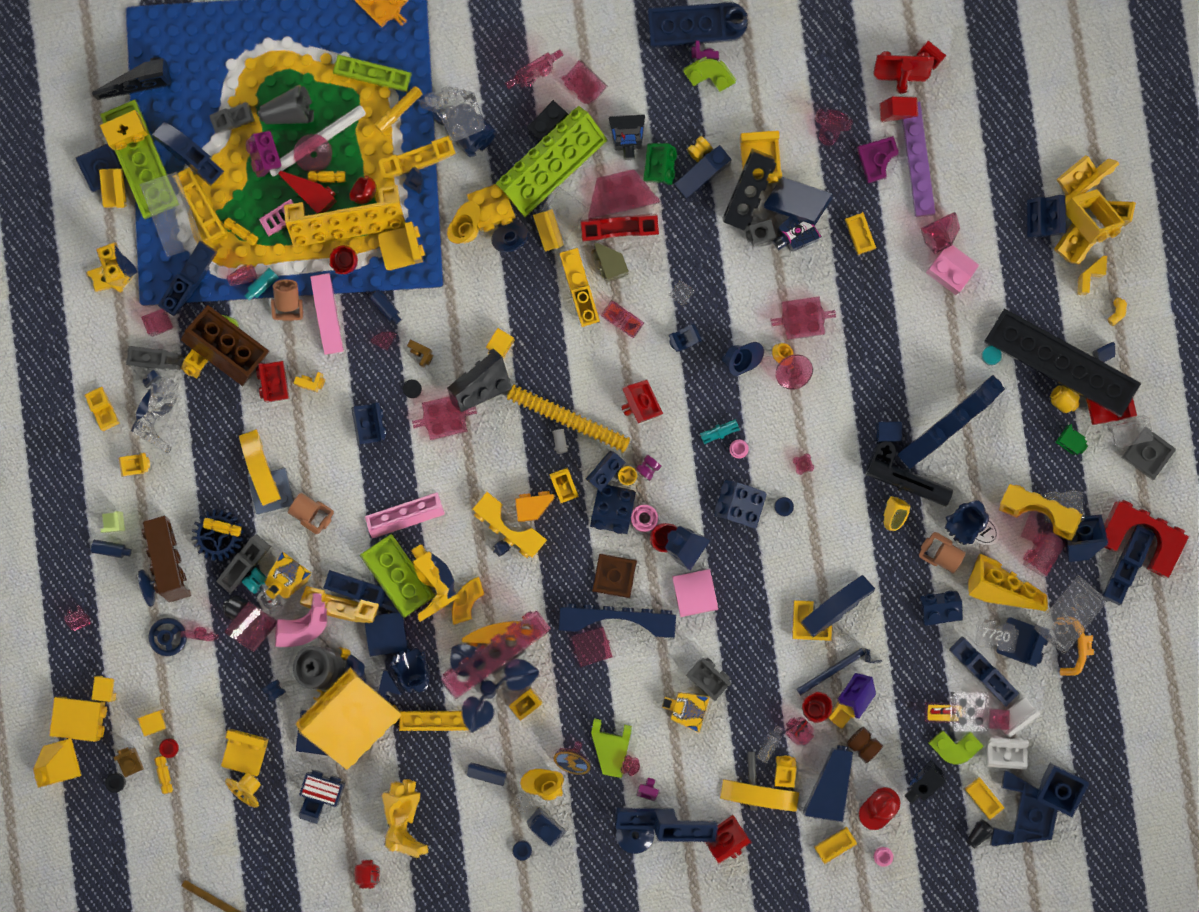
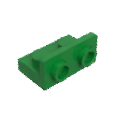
M647 143L644 171L645 182L672 185V180L675 177L674 161L677 158L675 147L668 143Z

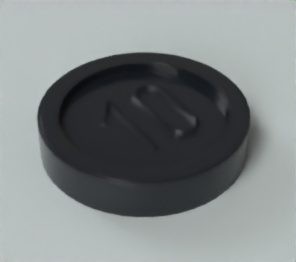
M411 379L404 383L403 393L406 397L414 399L420 396L422 386L417 380Z

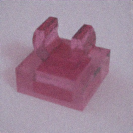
M79 605L77 606L78 611L72 612L69 609L67 615L64 616L65 623L73 631L91 624L90 617Z
M989 709L988 729L1009 730L1010 710Z

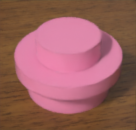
M740 439L733 441L729 447L730 454L737 459L745 457L749 450L747 443Z
M879 847L874 852V861L879 866L886 867L892 863L893 853L887 847Z

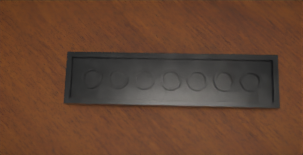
M1005 308L984 341L986 344L997 348L1006 355L1119 417H1122L1141 385V382Z

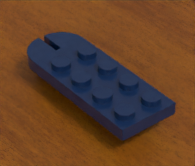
M733 2L649 8L651 48L693 45L696 41H700V44L736 41L747 30L748 14L742 6ZM743 20L741 23H733V22H731V21Z

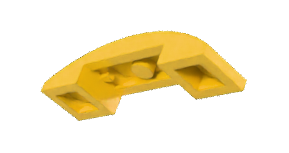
M448 135L432 141L429 145L398 156L395 154L378 160L383 178L388 179L410 173L413 167L420 170L455 155L456 152L451 137Z
M255 429L240 435L239 439L244 458L262 505L280 500L281 497L264 454L258 430Z
M309 586L305 587L299 602L301 605L311 609L313 594H321L328 616L362 623H373L379 607L377 603L361 599L360 602L325 594L324 590Z
M723 779L720 799L796 812L800 792Z

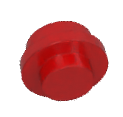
M171 738L163 740L159 746L160 754L165 758L174 757L179 751L178 743Z

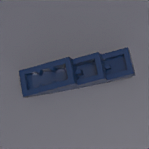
M1138 525L1136 526L1102 595L1103 598L1117 605L1122 604L1128 588L1132 586L1138 569L1142 567L1155 536L1154 533Z
M329 570L324 589L356 600L361 599L377 603L379 607L399 612L381 586Z
M864 575L860 576L816 608L801 621V624L812 637L816 636L841 620L843 615L858 606L861 600L874 593V586Z
M963 636L949 649L1005 707L1019 694L1009 681Z

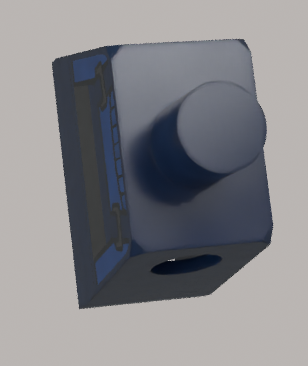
M540 807L527 820L529 829L550 847L555 846L567 832Z

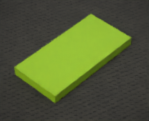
M392 534L359 555L403 618L435 597L430 587L418 579L413 563Z

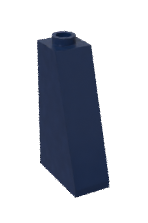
M837 745V748H831L803 809L804 816L843 822L853 752L849 750L848 746Z

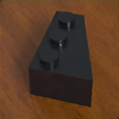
M494 349L490 350L489 355L482 361L476 362V366L468 373L462 374L447 387L452 404L460 412L512 389L503 357Z

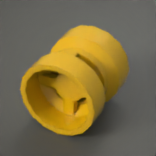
M702 136L696 140L695 145H690L687 148V152L697 162L702 160L704 155L713 151L710 143Z
M625 466L618 471L617 477L623 485H632L637 480V472L634 468Z

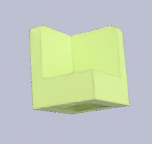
M116 511L114 513L102 514L104 528L100 529L101 533L125 531L123 512Z

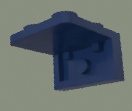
M724 480L714 516L756 528L767 494L762 490L739 482Z
M606 485L601 492L597 490L590 527L598 530L613 531L618 534H628L636 492L611 485Z
M1009 617L1006 620L1003 635L1000 637L1002 640H999L996 652L1037 667V664H1040L1043 659V647L1048 644L1050 635H1048L1049 630Z

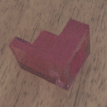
M163 309L141 317L148 335L152 337L173 329L169 315Z

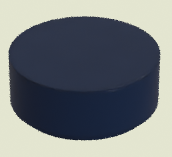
M782 497L775 502L774 509L778 515L788 516L793 512L794 504L791 499Z
M525 840L516 842L513 847L514 857L520 861L527 860L532 854L531 844Z

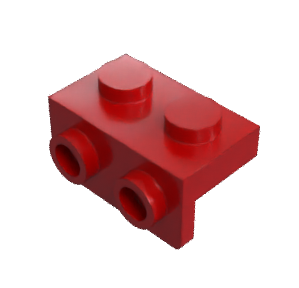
M284 361L266 364L258 363L259 368L256 369L257 379L261 380L262 387H259L260 398L264 399L267 403L290 399Z

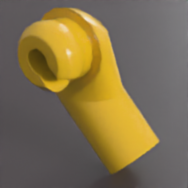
M1118 297L1113 301L1116 310L1107 319L1111 326H1114L1125 317L1127 310L1125 299Z

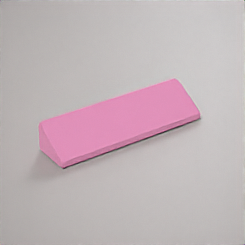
M436 492L367 515L365 519L371 537L376 538L442 516L445 513L439 494Z

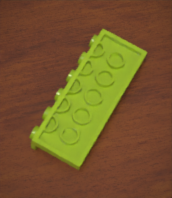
M578 106L562 122L558 123L548 135L544 136L534 148L530 149L520 161L516 162L506 174L502 175L496 182V185L506 194L518 211L526 217L607 141V138L590 114Z

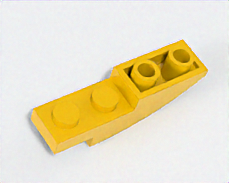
M578 248L559 253L581 327L600 322Z
M522 621L500 622L471 632L462 638V642H466L467 645L478 647V643H485V647H497V644L502 642V636H505V640L516 641L517 637H524V641H536V638H540V630L521 629Z

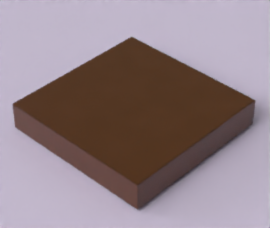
M599 554L592 592L630 598L637 560Z

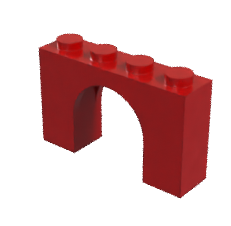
M1125 500L1114 503L1104 523L1108 539V545L1104 548L1112 552L1118 550L1126 532L1132 526L1141 524L1150 528L1155 534L1157 547L1147 570L1163 578L1170 577L1189 536L1184 534L1185 531L1179 527L1174 526L1172 528L1168 526V522L1157 517V519L1150 517V513L1146 510L1139 509L1138 511L1134 509L1133 504Z

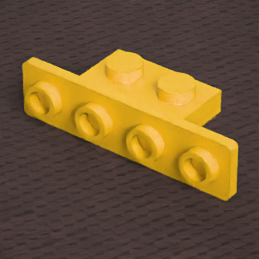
M1089 156L1082 157L1056 179L1065 193V205H1067L1072 197L1086 193L1092 187L1097 186L1106 175L1114 172L1115 168L1119 165L1118 161L1108 158L1096 168Z

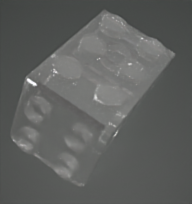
M446 86L441 89V92L437 94L429 93L424 96L425 99L419 101L421 108L434 111L439 115L452 142L485 129L474 92L458 89V87Z

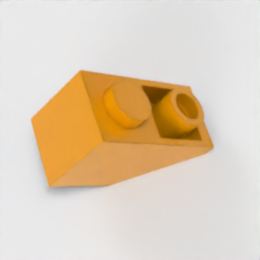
M550 491L538 492V496L531 497L530 493L520 494L519 498L515 499L518 522L538 520L555 499L554 494H550Z

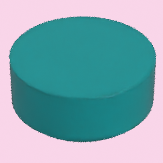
M988 346L983 350L981 357L985 364L995 365L1000 362L1002 353L997 348Z

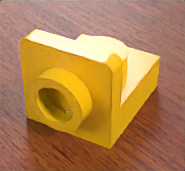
M192 349L184 359L181 369L188 376H193L197 379L208 360Z
M317 372L314 382H312L313 378L302 375L301 378L295 377L293 384L318 393L319 389H322L324 386L325 378H323L324 375L321 372Z
M787 755L776 756L775 786L794 788L797 768L794 757Z

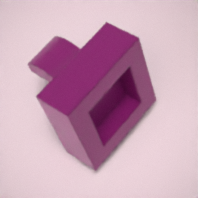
M648 777L645 785L640 784L636 796L655 801L659 792L658 789L653 788L655 779Z

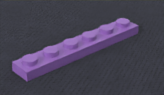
M918 102V117L902 119L915 217L935 215L921 104Z

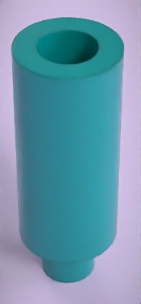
M269 267L247 288L249 291L244 296L249 301L254 296L258 298L279 277Z

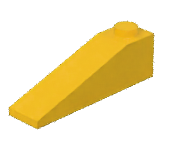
M982 554L978 555L968 580L970 596L989 603L1040 611L1048 610L1047 595L1029 582L1023 583L1016 577L1017 574L1013 571L1009 573L1001 568L1002 564L997 560Z

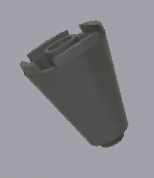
M301 85L263 104L258 111L260 120L264 121L265 124L310 123L314 120V110L310 111L309 104H312L310 95L304 86L301 87Z

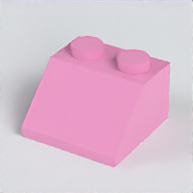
M948 242L926 273L954 295H957L970 280L979 264Z

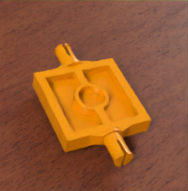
M354 0L381 28L392 19H395L401 26L407 21L400 14V10L408 0Z

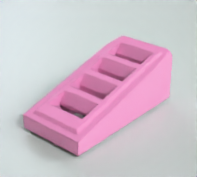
M291 199L259 219L268 236L287 227L280 213H284V205L294 204ZM274 216H277L280 224L277 225L273 218ZM269 219H270V221L272 222V224H273V226H274V228H272V229L270 228V226H269L268 223H267V220H269Z

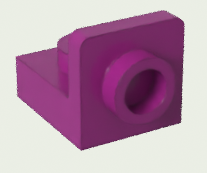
M700 41L695 42V47H692V58H695V62L703 57L719 61V51H714L711 48L700 51Z

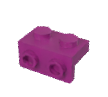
M271 132L252 134L246 141V150L251 156L253 171L256 172L257 177H263L270 170L278 169L282 165Z

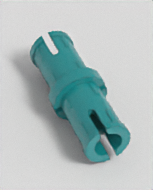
M736 419L720 426L719 424L715 425V428L700 433L705 445L713 440L723 439L724 436L740 429Z

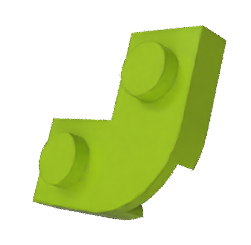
M703 57L683 70L693 86L710 78L721 92L736 83V78L721 60L719 62Z
M943 730L928 742L943 760L951 764L967 762L984 747L970 731L956 744Z

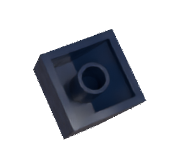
M1050 762L1041 779L1036 800L1073 818L1088 788L1089 782Z

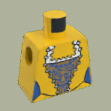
M282 551L266 578L265 584L269 587L266 590V594L272 599H275L278 594L287 599L308 582L312 573Z
M678 692L676 700L664 697L662 708L672 711L671 720L699 733L710 697Z

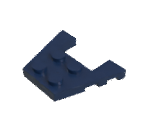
M1004 770L1001 788L1018 791L1021 794L1013 832L994 828L990 845L999 846L1052 840L1058 811L1036 800L1038 788Z

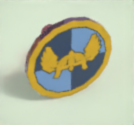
M579 741L575 742L573 749L560 748L554 754L555 764L568 773L576 775L586 774L591 768L590 761L580 753L583 744Z

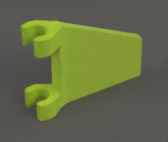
M594 719L591 734L603 775L622 778L632 726L624 724L623 734L620 736L600 732L602 720Z

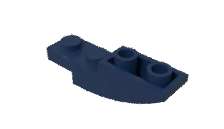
M164 122L152 134L160 144L180 162L183 161L208 185L211 186L224 173L210 159V155L167 122Z
M199 241L182 271L175 276L158 306L172 316H175L210 269L209 265L217 251L203 241Z

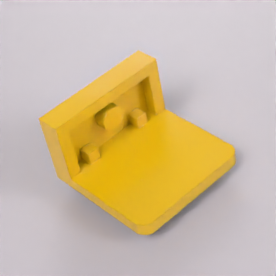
M412 221L405 223L403 228L378 235L386 270L391 271L423 262L422 256H425L423 245H419L418 242L420 232L418 226L414 227Z

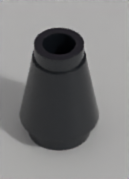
M981 819L979 822H976L966 842L976 849L977 846L992 835L994 828L988 822Z

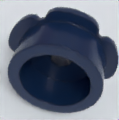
M501 540L493 546L495 548L493 553L500 557L507 553L511 547L506 541Z

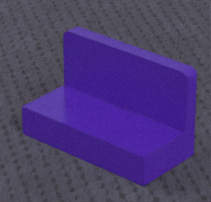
M855 673L838 697L839 704L853 707L855 718L860 719L876 695L873 677Z

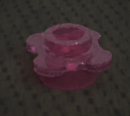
M806 453L802 457L796 456L793 458L798 475L814 470L810 454Z
M627 755L624 758L620 771L623 774L628 773L629 776H633L640 769L639 759L636 757L631 758L630 755Z

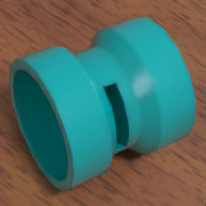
M255 567L251 571V575L245 577L242 583L252 593L256 594L259 591V587L265 585L267 577Z

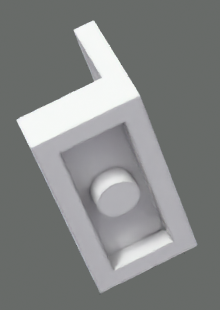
M1023 697L994 719V721L1005 736L1011 737L1038 717L1040 712L1034 709L1026 697Z

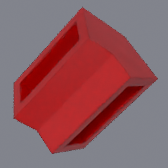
M929 40L916 54L918 56L920 53L926 52L930 56H934L933 70L947 56Z

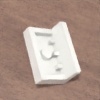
M1001 736L989 739L986 745L987 767L1027 769L1028 740H1023L1022 738L1004 739Z

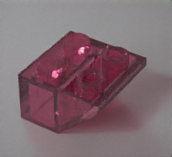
M1051 531L1038 533L1033 540V548L1027 550L1023 557L1025 561L1022 565L1042 577L1048 575L1066 545L1063 540Z

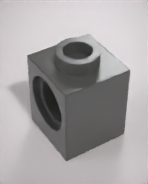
M771 219L748 226L746 237L748 243L752 242L753 247L772 242L776 239ZM761 229L765 232V236L758 238L755 235V231Z

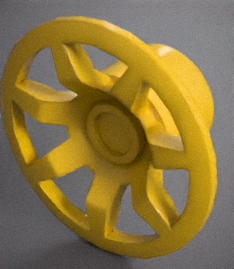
M246 773L239 782L230 778L225 779L226 786L238 799L251 807L257 808L259 806L253 794L261 784L254 776Z

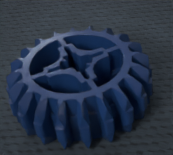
M213 509L212 515L209 511L205 512L206 517L214 519V521L222 519L231 524V526H242V523L235 524L238 517L235 516L230 519L232 516L231 512H228L226 515L225 510L222 509L219 515L216 509ZM199 516L202 523L195 522L194 524L198 526V530L192 529L193 533H197V536H193L192 540H198L194 547L201 546L198 553L202 554L205 552L204 558H208L211 555L212 561H215L217 556L219 561H223L224 555L227 559H230L231 555L229 552L236 555L237 551L234 547L241 548L242 546L237 542L244 541V538L233 536L231 533L222 535L219 538L209 537L217 534V531L211 529L209 533L204 534L203 522L205 517ZM232 536L228 547L223 549L222 546H224L225 539ZM204 540H212L217 551L210 549Z

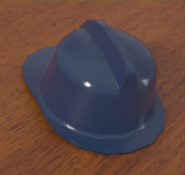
M751 342L743 346L734 345L728 349L726 355L721 359L729 368L732 376H739L760 364L764 356V348L758 342Z

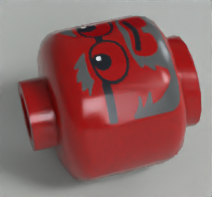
M361 860V864L356 865L354 869V883L359 885L360 889L375 888V885L380 881V867L373 864V860Z

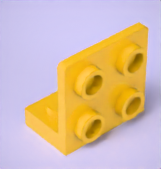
M235 729L227 730L225 738L228 739L221 766L258 776L269 739Z

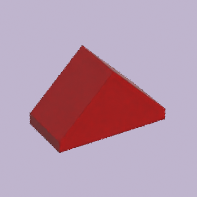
M892 96L881 102V122L918 117L917 97Z

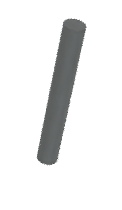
M755 751L748 752L749 784L757 785ZM750 805V810H758V806Z

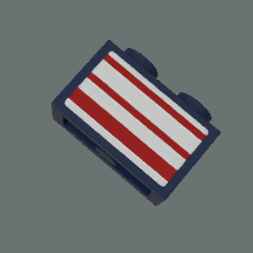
M312 770V772L306 773L299 796L337 807L345 783L341 782L342 779L331 775L328 778L323 776V772Z

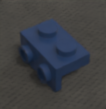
M379 402L351 407L357 445L384 441L386 428L382 423L383 410Z
M610 450L587 476L586 480L601 492L626 462Z
M946 591L945 593H931L920 596L925 626L963 620L962 600L958 591Z

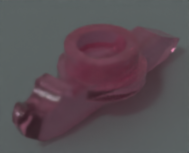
M197 627L194 631H182L180 637L214 641L219 638V634H213V632L206 633L205 628Z

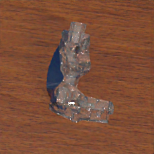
M163 376L159 384L155 382L151 384V389L142 398L136 411V421L130 431L164 452L170 453L172 446L157 434L154 429V423L160 417L168 414L178 398V395L174 392L179 384Z

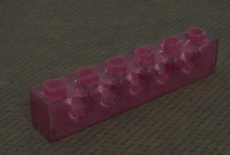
M537 610L533 613L532 611L527 612L521 617L523 619L518 624L516 622L512 623L506 628V633L503 635L497 634L490 640L492 643L488 646H480L474 651L475 655L470 659L468 656L458 663L459 667L455 670L450 668L443 674L444 678L441 679V682L454 700H457L550 632L551 628ZM528 626L531 628L532 633L524 635L521 632V628ZM507 638H514L516 645L513 647L507 646L505 643ZM492 649H497L501 655L498 658H492L489 652ZM475 661H482L485 667L481 670L475 669L473 666ZM466 672L469 678L467 681L462 682L458 679V674Z

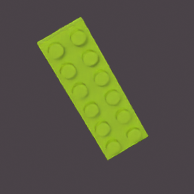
M134 99L101 113L100 116L103 123L133 110H136L141 116L148 135L140 142L126 144L127 147L124 149H115V152L143 218L147 219L176 207L180 203L138 103Z

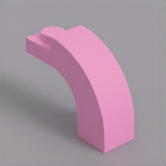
M313 594L311 609L306 616L296 620L277 619L275 647L304 645L316 639L323 632L327 624V609L325 608V602H322L321 594Z

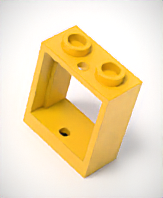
M1097 189L1072 197L1066 205L1067 217L1090 244L1095 242L1101 243L1109 237H1116L1121 232V227L1125 224ZM1089 208L1105 228L1100 229L1085 209Z

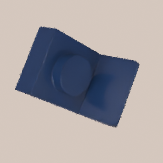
M384 670L378 693L389 702L390 695H387L388 692L402 695L403 692L390 671Z

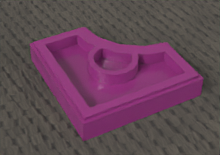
M894 136L857 147L867 183L886 179L888 162L899 155Z

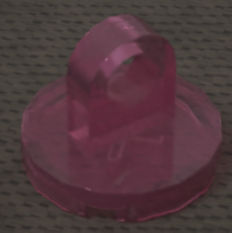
M824 109L817 110L815 120L822 125L819 139L824 145L830 146L838 140L841 131L851 130L853 120H848L849 117L842 112L832 109L823 112ZM825 131L832 132L834 138L832 140L826 139Z

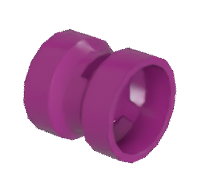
M647 454L644 462L639 464L636 470L650 481L653 478L654 472L659 471L662 466Z

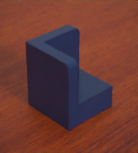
M902 422L876 423V443L902 441Z

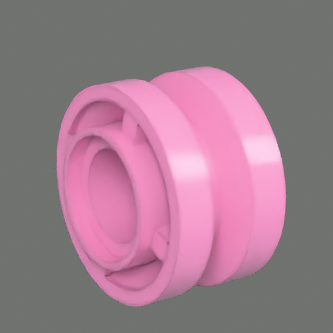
M649 505L636 507L631 515L632 526L640 532L651 531L658 522L656 510ZM640 514H648L650 521L647 524L641 523L639 521Z

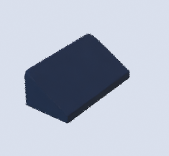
M473 762L469 764L467 776L500 786H504L507 776L506 771Z

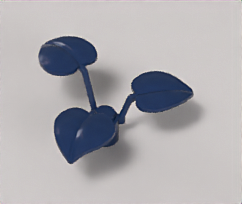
M467 644L453 646L450 657V665L453 672L465 677L474 671L481 683L480 691L482 696L480 699L471 696L462 705V718L467 729L474 733L490 723L494 717V708L486 699H492L496 695V689H499V686L505 680H507V687L510 690L521 691L529 687L537 679L539 670L526 660L513 659L505 666L504 672L506 676L495 685L490 680L484 681L476 669L483 664L482 654L477 648Z

